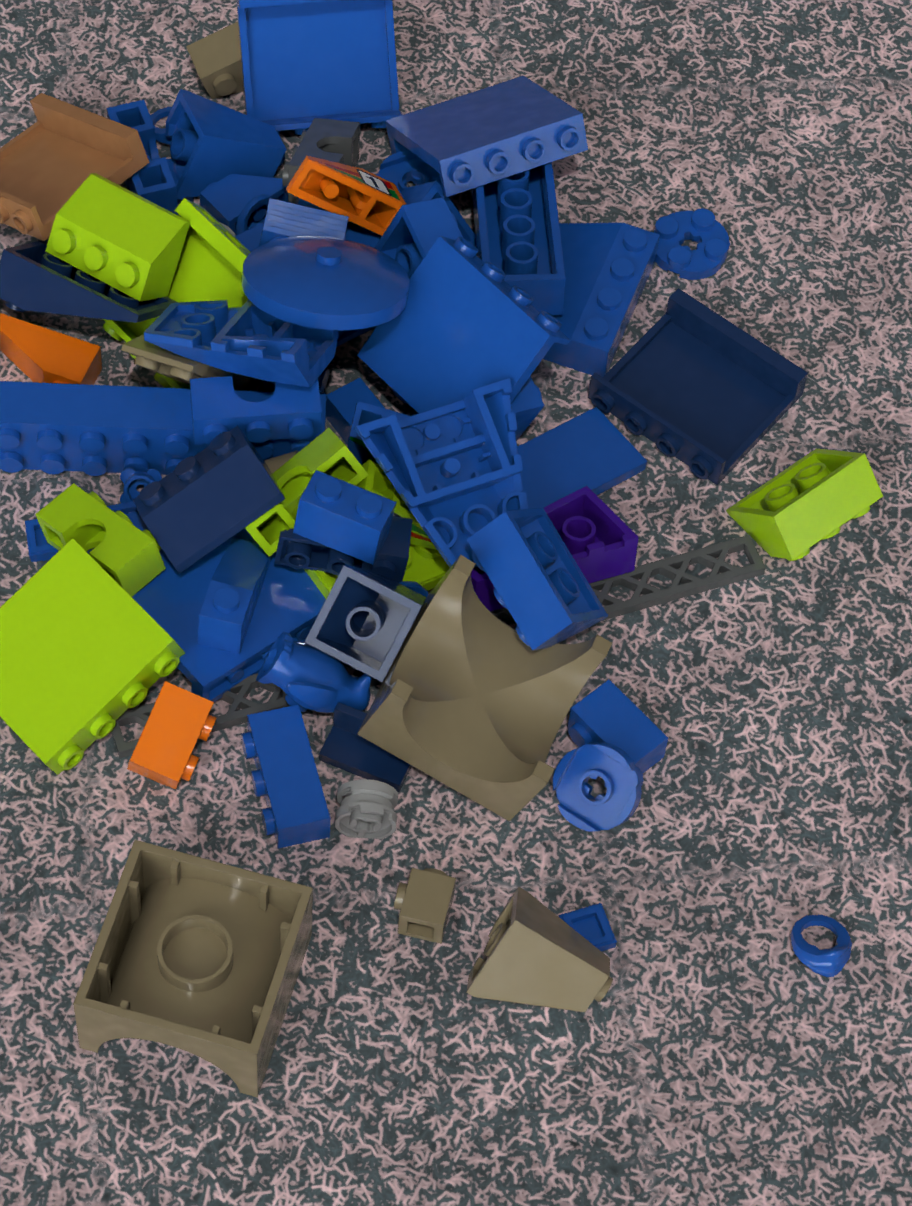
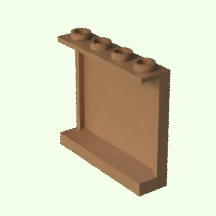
M40 93L30 100L38 121L0 148V224H6L17 229L22 234H28L45 241L50 236L56 213L91 173H97L120 185L150 162L136 129Z

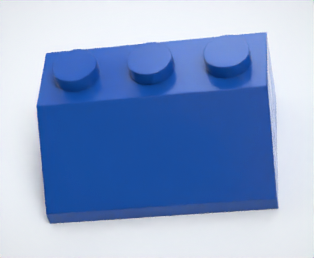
M543 507L505 511L466 539L473 550L472 558L482 571L487 573L494 585L496 599L504 608L509 610L515 620L518 636L533 651L558 644L608 617V614Z

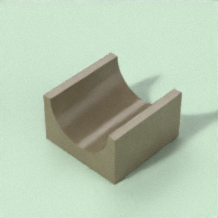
M134 840L73 1003L80 1048L98 1053L103 1043L122 1038L142 1039L167 1044L212 1063L224 1071L236 1083L240 1093L258 1098L312 936L313 888Z

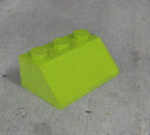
M91 173L56 213L45 252L138 301L168 297L190 221L97 173Z
M816 448L726 511L771 557L795 561L809 554L810 547L820 540L828 539L838 534L841 530L840 526L850 519L858 518L868 513L871 509L870 505L882 498L883 494L865 453Z

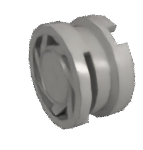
M360 779L344 783L337 789V802L340 807L335 813V828L340 833L351 838L383 839L396 831L397 814L393 809L398 804V792L394 787L376 780Z

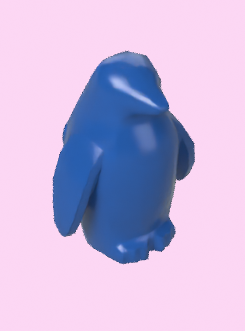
M282 632L270 648L256 681L263 684L273 683L280 687L286 693V702L290 706L299 704L301 712L310 709L317 712L334 713L337 703L363 711L369 705L372 677L367 674L353 677L338 659L305 642L293 641L289 633Z

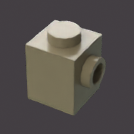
M412 868L408 884L400 882L395 897L394 909L400 910L398 934L442 944L454 898L456 878L447 876L443 871L434 868H426L424 870Z

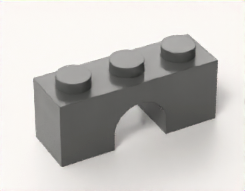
M314 118L309 129L302 132L299 147H294L290 163H285L283 186H288L306 156L355 167L359 160L360 122ZM288 193V202H296L297 197Z

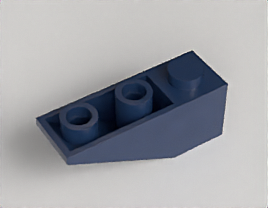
M393 516L389 535L373 565L293 533L294 529L280 531L274 564L286 565L296 569L324 571L334 575H339L343 565L347 564L388 577L399 583L403 581L408 562L413 519Z

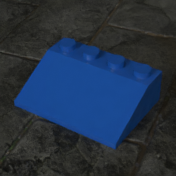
M559 223L566 278L563 315L552 316L562 324L559 330L571 341L568 345L554 342L543 359L589 375L597 373L603 377L609 370L653 269L660 235L625 223Z

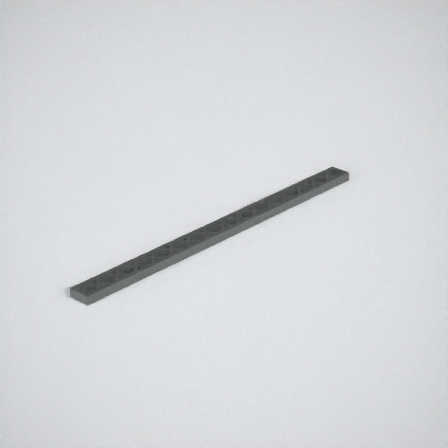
M750 535L640 565L635 567V570L632 572L593 582L589 585L602 606L604 605L603 608L608 614V617L604 620L761 576L764 575L766 567ZM744 550L751 565L739 568L726 563L725 560L728 554ZM696 563L712 569L709 577L702 579L686 572L690 565ZM657 574L673 580L670 588L663 590L647 583L651 576ZM618 585L634 590L631 599L625 601L614 598L609 593L612 587ZM501 608L490 611L498 619L503 618L516 624L508 609ZM340 661L343 665H346V666H348V667H350V668H353V667L349 666L348 664H346V663ZM355 669L352 676L360 677L363 675V672ZM258 673L250 675L230 689L231 692H225L223 697L220 698V700L232 704L226 714L220 716L212 713L209 714L217 718L211 732L246 723L247 715L290 706L285 700L286 693L273 683L263 684L256 681ZM371 678L370 687L382 684L377 679ZM258 687L273 693L269 701L262 704H257L246 698L251 689ZM155 702L126 710L116 720V725L111 731V735L119 758L131 756L139 740L125 742L120 726L135 722L145 727Z

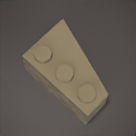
M238 21L186 46L199 78L211 99L244 91Z

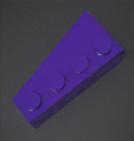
M587 485L544 507L545 512L589 584L635 570L639 537ZM479 567L473 569L471 573L473 589L482 604L489 611L504 608L494 595L495 587L487 573Z

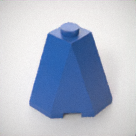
M180 89L166 120L165 137L172 138L170 144L171 159L166 160L177 187V199L183 200L184 197L193 198L200 196V192L212 182H218L229 174L273 178L278 166L282 165L285 159L287 149L274 126L187 90Z

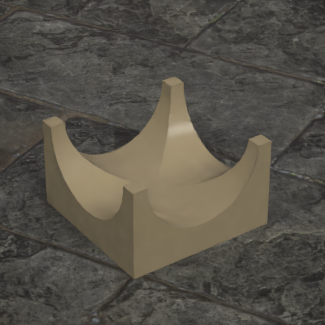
M460 555L426 597L357 734L510 821L548 784L554 768L545 762L552 743L580 691L595 669L607 656L612 642L597 634L592 639L582 643L555 644L549 648L533 651L530 646L520 639L515 629L495 617L482 604L473 589L471 573L476 563Z

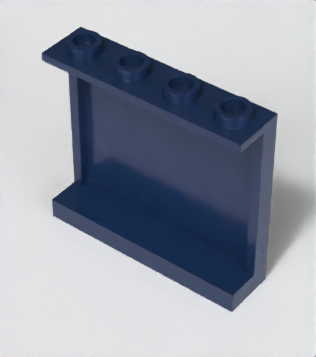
M678 288L669 297L666 313L603 377L597 373L591 376L588 399L602 413H611L623 421L625 427L635 435L642 434L654 442L659 451L665 456L676 457L688 465L696 477L709 479L718 486L803 395L808 372Z

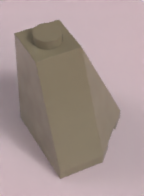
M518 887L488 935L490 939L483 952V955L488 958L486 961L480 957L477 958L469 974L466 993L477 998L586 1012L593 1000L600 1002L605 997L612 984L610 958L530 893Z

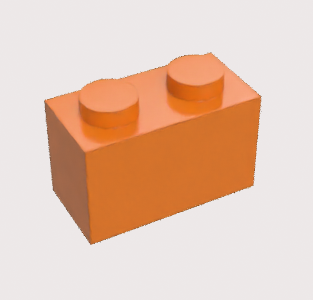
M165 681L129 760L127 769L173 789H177L181 779L189 782L200 758L192 754L198 739L207 742L217 719L209 715L214 702Z

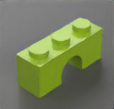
M327 428L272 473L286 499L245 527L269 557L277 551L280 531L294 529L299 499L316 470L355 486L369 475L347 446L330 428Z
M74 483L35 514L43 534L50 545L60 551L73 538L85 551L94 548L89 552V555L131 597L166 569L159 552L162 548L149 530L141 531L133 525L131 520L122 511H112L95 492L87 493Z

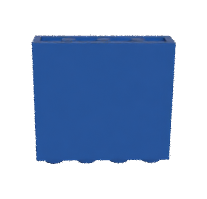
M236 0L245 111L247 116L274 126L278 135H280L279 131L295 130V134L302 135L303 131L309 129L314 118L360 122V124L370 123L372 128H386V120L403 115L399 110L392 0Z
M524 75L385 121L391 153L410 150L438 171L445 197L588 150L583 114Z
M443 236L437 238L409 279V295L405 309L396 318L378 325L357 354L363 362L418 413L463 400L473 389L508 378L511 379L512 393L510 398L512 402L554 342L568 345L571 341L559 330L562 324L555 317L545 311L539 312L531 305L534 299L527 292L517 286L511 287L503 280L506 274L489 261L484 263L476 256L479 250L462 237H458L456 240Z
M245 528L180 574L161 549L159 552L166 569L132 597L184 650L185 654L179 657L180 662L177 668L192 683L191 692L213 702L222 698L225 692H231L230 689L250 675L259 673L270 648L282 632L289 633L293 641L305 642L326 601L323 594L303 568L296 569L286 565L274 564L276 552H274L240 654L197 644L199 613L210 581L232 538L257 543Z

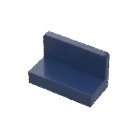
M337 703L334 709L333 727L319 753V761L367 780L387 783L400 792L412 765L359 736L357 733L367 713L345 704Z

